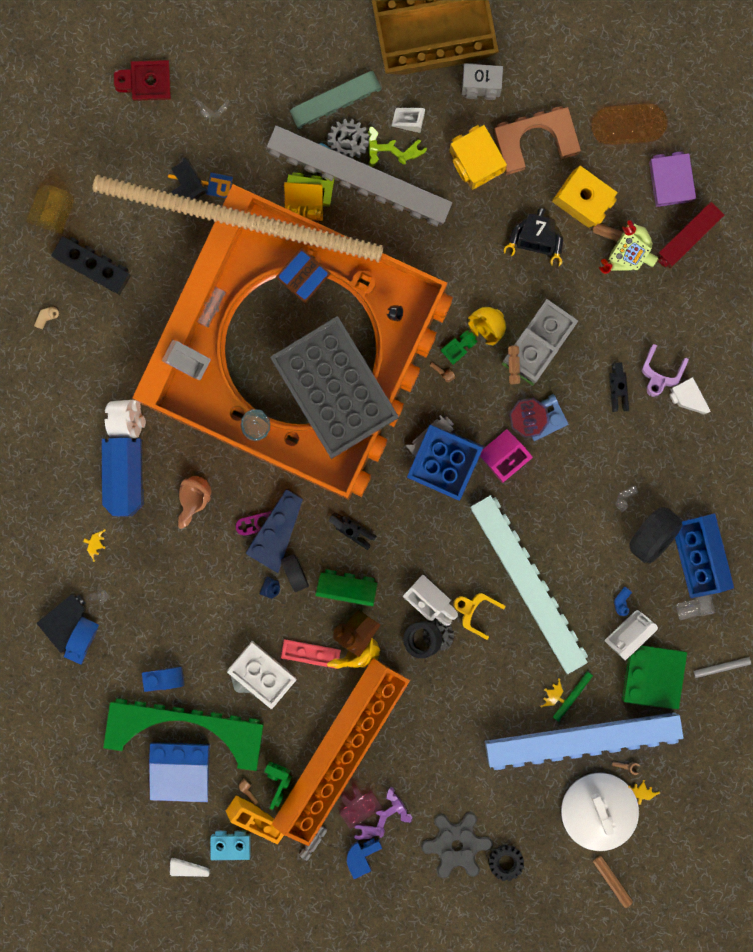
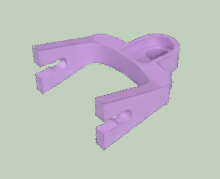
M655 344L650 348L642 368V373L650 378L647 393L652 395V397L660 395L665 385L670 387L676 386L689 360L685 358L682 361L675 378L662 376L654 372L649 366L657 347ZM656 386L657 392H654L651 387Z

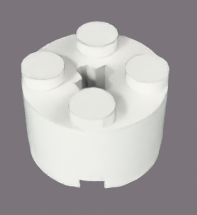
M136 400L110 401L107 404L105 413H108V419H105V427L110 438L139 437L141 429L146 424L145 417L141 414L139 402Z

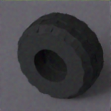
M658 508L647 518L632 537L629 543L631 552L644 563L654 562L678 535L682 528L681 519L668 508Z

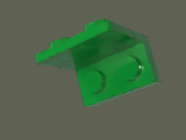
M269 761L264 772L268 773L267 777L278 781L279 778L282 780L269 808L273 810L274 806L279 807L284 796L281 793L282 788L287 789L292 776L289 775L291 770Z

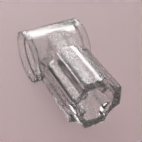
M711 594L675 604L679 621L716 613Z

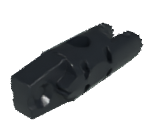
M622 362L613 363L612 373H609L612 412L618 411V397L622 398L623 410L629 411L626 372H623Z
M334 512L329 519V522L336 526V530L366 550H369L371 545L359 537L360 534L373 541L377 537L346 515L341 516Z

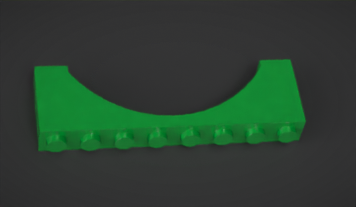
M116 698V701L110 702L104 749L123 751L125 750V745L136 734L152 725L166 721H186L203 726L217 735L233 753L238 763V769L257 771L264 729V723H260V719L249 718V721L241 720V716L230 715V718H224L221 713L211 712V716L203 715L201 710L192 709V713L184 712V708L173 707V710L165 709V705L154 704V707L146 706V702L141 701L129 704L126 699Z

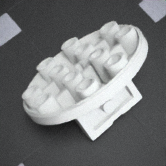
M592 773L579 778L569 787L562 801L561 816L566 831L576 843L590 850L606 851L622 845L631 837L638 823L639 807L635 794L623 780L607 773Z

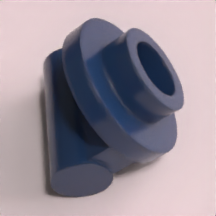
M267 576L259 594L270 599L276 597L280 592V583Z

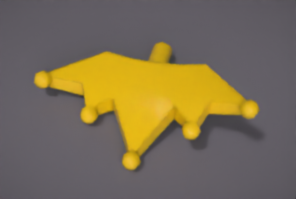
M105 529L93 534L90 540L84 539L83 541L89 544L87 551L92 557L93 562H95L94 554L99 555L97 549L106 548L100 542V540H104V537L101 535L106 531Z
M558 679V685H552L554 690L544 689L549 698H544L546 703L540 707L554 706L557 701L564 703L565 700L560 698L563 693L560 679Z
M643 780L638 788L637 784L634 785V788H631L636 798H639V805H641L642 799L651 800L657 794H660L659 791L652 792V787H649L650 789L647 790L644 783L645 780Z

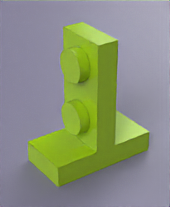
M301 173L288 174L287 182L322 184L324 191L323 206L330 207L334 179L329 181L327 179L322 180L323 178L320 176L307 178Z

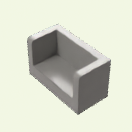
M172 340L162 361L197 380H201L211 359L178 341Z

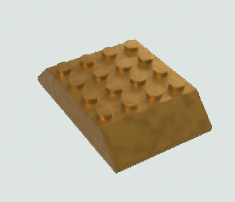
M372 0L385 74H412L476 62L499 53L489 0Z

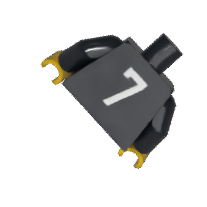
M538 209L537 215L529 214L527 219H522L516 224L509 238L510 243L504 248V253H506L508 247H512L513 253L511 256H513L516 252L514 246L517 244L516 248L550 256L554 253V256L550 258V264L552 266L553 259L557 258L559 260L558 266H560L562 259L559 256L562 253L563 236L559 227L556 226V221L548 218V210Z

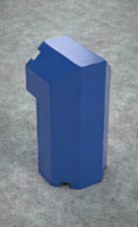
M132 438L102 439V505L112 516H133L144 505L142 439L136 438V442Z

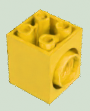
M477 125L469 130V134L465 136L459 135L452 139L453 143L450 145V153L453 156L454 166L462 180L468 183L471 190L505 172L507 164L485 125L481 127Z
M579 166L572 171L552 202L590 228L603 221L606 216L604 214L605 210L607 211L608 208L614 205L617 200L615 196L618 192L582 166ZM580 193L585 195V200L581 197Z

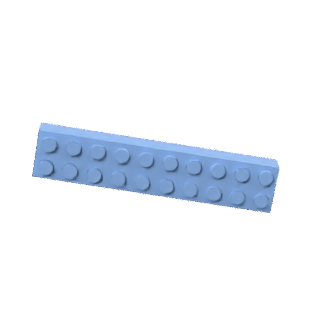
M668 713L485 741L489 767H493L494 770L505 769V765L512 764L513 767L525 766L524 762L541 764L544 763V759L561 761L564 756H569L571 759L580 758L584 753L594 756L602 754L601 751L604 750L609 751V753L620 752L621 748L624 747L629 750L640 749V745H648V747L659 746V742L675 744L679 743L678 739H683L680 715Z

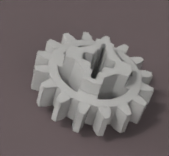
M344 119L343 124L336 122V127H331L332 133H328V139H330L328 140V146H331V150L353 159V156L360 158V152L365 154V147L369 145V141H367L369 134H365L366 127L360 128V122L355 125L353 119L350 123H347V120ZM339 133L340 138H338V141H336V136ZM361 138V143L358 146L357 141Z

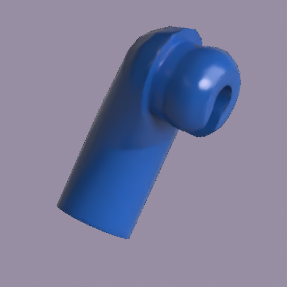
M626 587L621 590L614 600L616 612L621 616L629 614L626 600L632 592Z

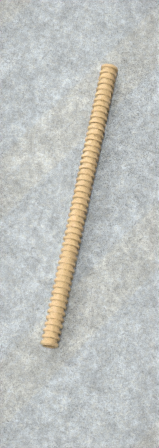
M97 175L93 183V191H99L100 194H111L112 197H123L124 200H135L136 203L140 201L142 204L147 203L148 206L153 204L154 207L159 206L160 209L165 207L166 210L171 209L173 212L177 210L178 213L183 212L185 215L189 213L190 216L196 215L197 218L201 216L202 219L208 218L209 221L213 219L214 222L220 221L221 224L225 222L226 225L232 224L233 227L237 225L238 228L244 227L245 230L249 228L250 231L256 230L257 233L262 231V234L266 232L269 236L274 234V237L278 235L280 238L286 237V240L290 238L292 241L298 240V243L302 241L304 244L310 243V246L314 244L316 247L322 246V249L326 247L328 250L334 249V252L338 250L340 253L346 252V255L350 253L352 256L358 255V258H361V256L364 259L370 258V261L375 259L376 262H379L381 260L383 245L377 246L376 243L372 245L371 242L365 243L364 240L360 242L359 239L353 240L352 237L348 239L347 236L341 237L340 234L336 236L335 233L329 234L328 231L324 233L322 230L317 231L316 228L311 230L310 227L305 228L304 225L299 227L298 224L293 225L291 222L287 224L286 221L281 222L279 219L275 221L274 218L269 219L267 216L263 218L262 215L257 216L255 213L251 215L250 212L245 213L243 210L239 212L238 209L233 210L231 207L227 209L226 206L221 207L219 204L215 206L214 203L209 204L207 201L203 203L202 200H199L198 202L195 198L191 200L190 197H187L186 199L184 196L179 197L178 194L174 196L172 193L167 194L166 191L162 193L160 190L155 191L154 188L150 190L148 187L143 188L142 185L138 187L136 184L131 185L130 182L126 184L124 181L119 182L118 179H115V181L112 178L107 179L106 176L102 178L100 175Z

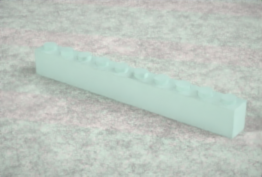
M490 495L470 508L566 674H569L588 663L586 661L588 655L583 647L579 649L576 643L578 641L577 636L573 630H568L566 625L569 623L564 614L560 615L556 608L559 605L555 598L549 597L547 593L549 591L548 586L544 580H539L537 575L540 573L535 564L531 565L527 559L530 557L525 547H520L518 543L520 538L516 531L510 530L508 525L511 523L506 514L502 515L498 508L501 505L497 498L494 497L492 499Z

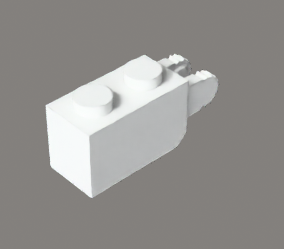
M424 575L403 595L428 620L436 618L447 626L458 616L457 611L449 604L451 600Z

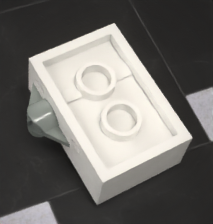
M253 641L250 642L227 670V673L231 675L236 692L252 693L270 709H273L297 680L292 673Z

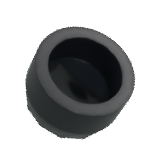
M392 305L387 309L389 310L387 316L390 320L400 321L402 319V306Z

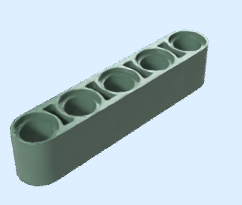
M370 71L292 108L290 113L297 128L301 129L303 125L307 123L312 124L320 120V117L337 112V109L354 104L353 101L362 100L370 96V93L376 90L379 92L382 88L374 71Z

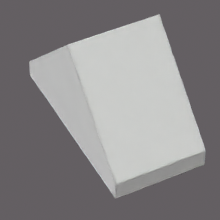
M396 108L392 127L420 133L425 109Z

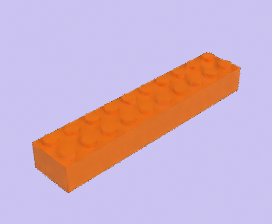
M373 658L273 820L271 824L284 836L307 846L311 844L410 682L409 679Z

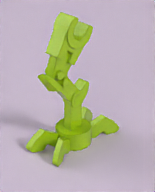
M373 127L369 128L368 152L370 167H373L378 162L377 152L379 151L391 152L398 158L400 163L405 165L407 160H413L424 154L427 148L423 150L417 149V145L421 143V140L415 141L405 152H401L394 146L396 140H392L388 144H377L376 138L379 133Z

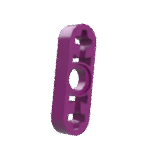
M271 511L238 520L236 531L243 536L258 533L261 529L257 523L260 517L268 518ZM254 518V525L257 530L253 531V527H250L244 533L243 530L239 529L243 521L246 524H251L250 519Z

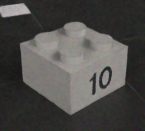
M464 64L462 95H466L467 99L485 96L486 100H496V97H500L502 90L503 66Z

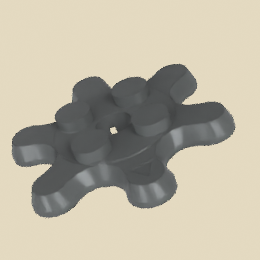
M466 813L459 824H452L444 814H438L435 817L434 823L439 829V835L434 840H424L421 844V849L426 854L435 853L439 855L441 863L437 868V874L440 878L449 877L452 869L457 866L463 867L471 877L479 874L480 867L475 861V855L479 851L490 850L493 846V841L489 837H478L474 834L473 827L477 822V816L474 813ZM455 840H459L463 844L462 849L459 851H455L451 847Z

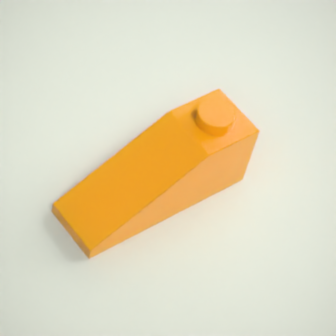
M235 796L226 810L231 823L273 843L278 844L284 836L271 825L274 820L272 816L245 799Z

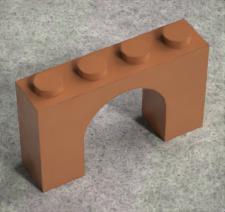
M559 106L546 114L544 111L538 112L533 115L534 117L528 119L520 117L514 123L508 124V122H503L494 128L499 152L507 164L506 175L525 170L526 166L520 149V138L526 131L532 128H542L553 135L561 159L580 154V146L568 107L563 108Z

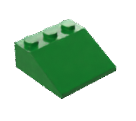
M325 569V573H320L315 596L374 606L378 584L374 582L375 578L363 576V580L355 579L356 575L344 573V576L336 575L337 571Z
M641 645L628 657L622 701L679 709L687 652Z

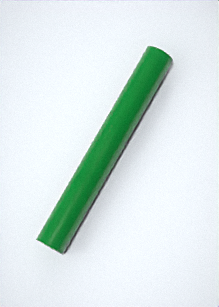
M588 671L553 716L558 722L593 677Z

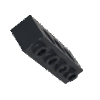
M62 236L51 256L120 296L131 277L127 273L128 269L120 264L116 267L111 264V259L104 255L101 257L95 255V250L86 245L84 248L79 246V241L69 236L67 239ZM74 251H80V257L73 260L71 254ZM96 260V267L89 269V261ZM108 269H112L114 272L111 278L104 277V273Z

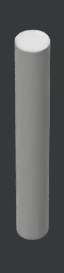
M750 657L693 672L695 678L751 665Z

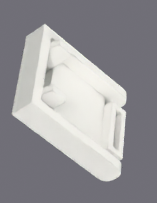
M637 610L604 641L626 660L657 631L658 627Z

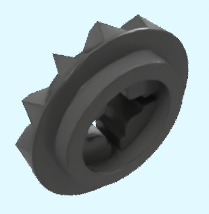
M438 620L432 621L431 623H434L440 632L446 630L442 635L445 642L442 641L439 651L445 650L453 642V629L450 625L446 626ZM424 629L423 638L426 645L430 648L432 639L429 632Z

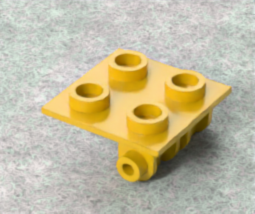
M285 182V208L310 220L323 221L322 184Z

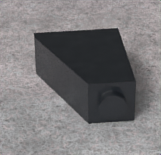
M71 594L36 623L60 653L66 651L69 638L87 609L85 607L86 601L80 594L77 596L76 594Z

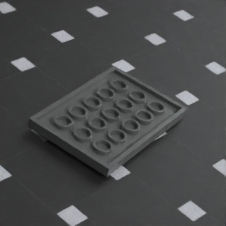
M338 316L270 357L331 459L399 419L398 414Z

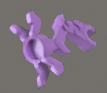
M390 787L387 793V799L392 802L393 806L385 811H376V814L380 816L376 827L362 824L355 825V829L362 830V834L355 835V839H371L373 836L378 835L382 838L385 833L383 827L386 818L395 812L401 814V821L411 822V814H407L405 805L398 795L394 794L395 790L393 787Z

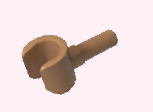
M432 362L430 364L446 382H451L455 379V375L450 369L444 372L435 363Z
M613 761L612 766L624 768L634 775L639 774L632 771L633 766H640L635 762L624 764Z
M243 779L239 783V789L256 805L258 803L257 799L248 790L252 784Z

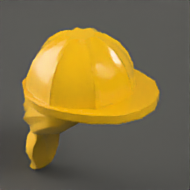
M372 638L360 657L348 651L345 658L333 659L327 663V666L334 668L347 666L365 668L373 658L378 660L380 648L376 640Z

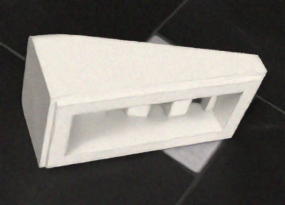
M172 858L170 861L171 876L208 877L210 875L209 868L177 858Z

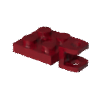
M169 60L131 61L130 70L114 72L115 90L120 93L132 92L133 101L171 100ZM149 76H153V79H156L153 85L145 82L149 79Z

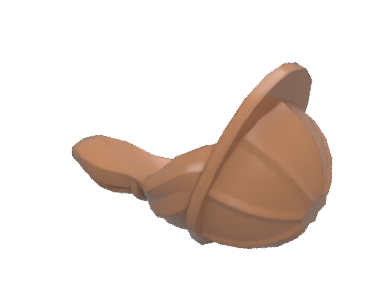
M192 476L189 479H184L181 483L179 500L183 511L178 519L179 529L188 526L192 520V515L203 510L211 499V486L203 477Z

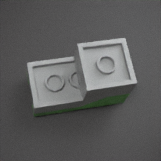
M546 299L514 345L519 347V375L532 386L537 382L578 322V320L548 299ZM507 355L502 362V365L508 369L510 355Z

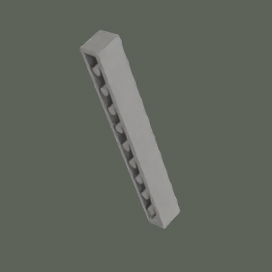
M275 126L266 150L269 151L268 154L276 158L282 156L287 159L286 162L297 166V164L305 166L304 170L308 172H319L324 179L329 181L335 179L340 182L339 185L350 189V187L358 189L357 193L361 195H372L377 202L382 204L388 202L392 204V208L398 211H403L404 209L410 212V216L417 219L425 218L428 220V224L436 227L438 224H444L452 202L278 126Z

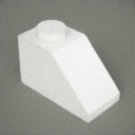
M693 377L670 389L672 393L669 396L674 404L677 403L679 407L702 414L711 412Z

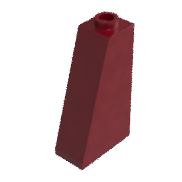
M710 202L657 254L659 257L658 262L664 268L667 266L671 268L725 215Z

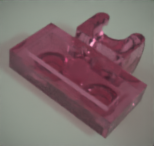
M356 784L352 785L353 797H348L344 792L340 795L346 807L339 811L349 829L382 809L372 791L363 796Z

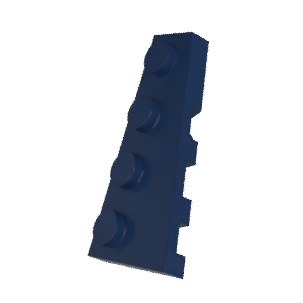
M286 488L245 554L278 573L281 559L284 557L303 498Z

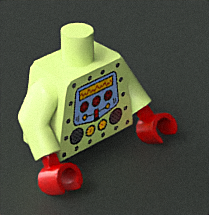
M631 220L627 221V227H622L624 232L610 253V261L608 262L606 259L601 260V263L605 265L599 267L602 273L638 270L643 262L651 267L655 265L658 257L650 253L653 243L645 227L633 224Z

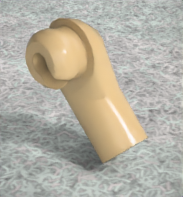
M56 307L42 309L34 326L43 330L46 321L59 316L58 309Z

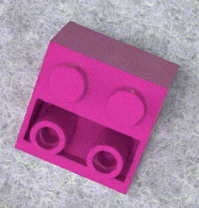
M507 429L487 445L480 455L481 459L502 483L533 458Z

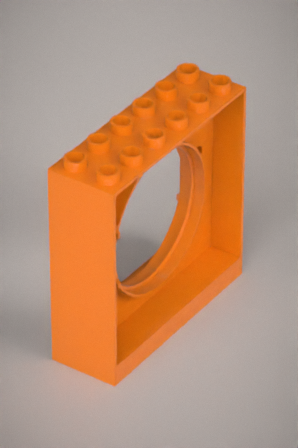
M232 184L223 204L227 209L231 207L233 210L238 209L239 212L243 210L245 213L250 212L251 215L255 213L257 216L262 215L263 218L267 216L269 219L274 218L275 221L279 219L281 222L286 221L287 224L290 222L293 225L298 224L299 227L304 225L305 228L310 227L311 230L316 228L317 231L322 230L324 233L328 231L329 234L335 233L336 236L340 234ZM217 221L210 231L134 393L133 399L144 406L347 500L350 499L352 493L362 497L371 478V474L363 471L367 460L370 458L378 462L387 444L388 439L380 436L382 429L331 459L310 424H291L277 421L254 409L236 389L227 368L225 342L230 321L241 302L257 287L276 278L293 256L303 248L331 273L327 279L342 285L350 291L366 310L376 339V359L372 373L394 410L400 416L404 403L396 400L399 391L404 389L411 392L420 373V368L412 363L417 354L424 357L428 356L436 338L437 332L429 329L431 322L435 319L443 323L452 304L453 297L445 293L447 282L382 253L379 262H376L375 259L370 261V258L364 259L362 256L358 258V255L352 256L350 253L346 255V252L340 253L338 250L334 252V249L328 250L326 247L322 249V246L316 247L314 244L310 246V243L304 244L302 241L298 243V240L292 241L290 238L286 240V237L280 238L278 235L274 237V234L269 236L266 232L265 234H262V231L257 233L256 230L250 231L249 228L245 230L244 227L238 228L237 225L233 227L232 224L226 225L225 222L221 224L220 221ZM362 279L369 282L370 284L369 286H367L361 282H358V280ZM399 305L403 307V317L400 321H393L388 318L389 310L387 309L390 306ZM172 340L178 341L211 359L201 380H197L162 361ZM235 410L236 412L242 415L244 414L243 418L241 419L240 417L233 415V411ZM397 420L390 423L389 425L395 427ZM288 435L298 440L297 444L287 440Z

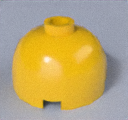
M482 307L468 317L470 319L468 325L471 331L477 337L479 332L487 340L486 344L495 345L504 336L506 323L504 315L500 310Z

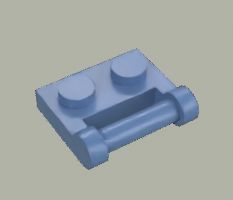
M554 394L538 403L543 408L552 405L554 411L546 414L547 423L540 433L531 435L533 441H536L569 425ZM521 412L522 418L535 414V412ZM525 419L524 423L526 426L535 425L537 421L535 419L533 420L535 422H531L530 419ZM537 426L527 427L530 430V434L533 433V429H538Z

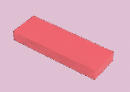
M284 639L281 658L328 667L327 663L329 661L340 658L341 650Z

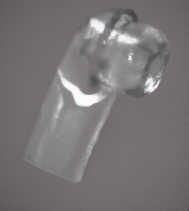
M635 485L618 493L615 505L620 511H625L628 508L629 498L638 494Z

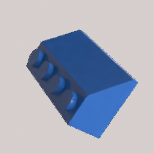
M715 513L682 521V528L675 537L690 598L733 589L734 585Z

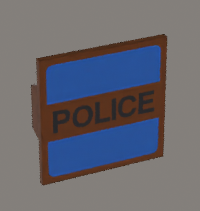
M301 248L279 272L276 278L306 303L331 273Z

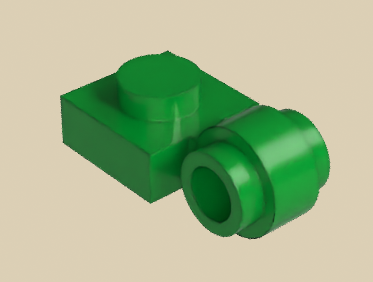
M467 330L459 337L461 339L460 343L454 338L441 349V352L452 365L467 354L464 347L470 349L478 342L473 332Z

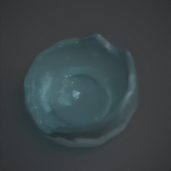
M252 409L246 412L241 419V431L247 439L260 441L270 431V419L262 410Z

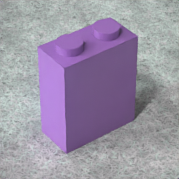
M684 152L672 153V156L665 157L664 154L653 156L649 165L656 207L694 202L696 194L690 155L684 154Z

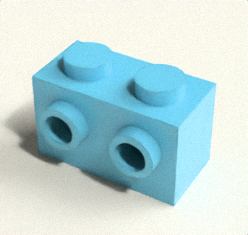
M244 830L235 831V834H227V831H215V834L211 835V860H250L251 834H246ZM218 843H222L224 847H220ZM237 843H242L243 847H239Z

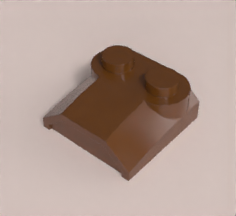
M358 610L346 624H340L334 629L333 638L344 648L360 657L380 627V624L361 610Z

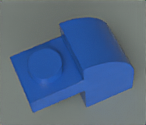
M81 617L66 645L64 657L81 665L89 646L96 636L99 624Z
M182 667L142 672L144 692L185 686Z
M372 838L364 842L363 847H361L359 841H356L350 847L347 855V865L353 879L371 872L372 868L366 856L382 849L379 839L375 841Z

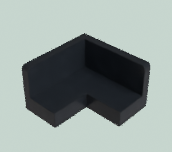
M185 157L182 159L183 162L172 168L181 186L169 193H172L174 196L175 194H178L179 197L184 196L186 199L187 197H190L191 200L194 198L198 199L208 191L190 161Z

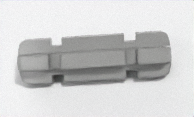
M324 826L320 827L309 846L305 845V849H302L299 854L302 859L307 861L310 858L311 852H314L322 840L321 837H324L327 832Z

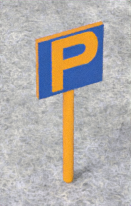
M210 173L209 182L202 181L204 185H208L207 195L226 198L231 189L233 177ZM168 175V178L177 179L175 175Z

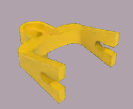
M482 593L475 595L472 601L463 596L457 597L454 600V608L464 614L462 626L488 640L489 636L472 628L470 625L474 610L483 600H487L502 609H505L506 606ZM462 600L464 606L459 607L458 602Z

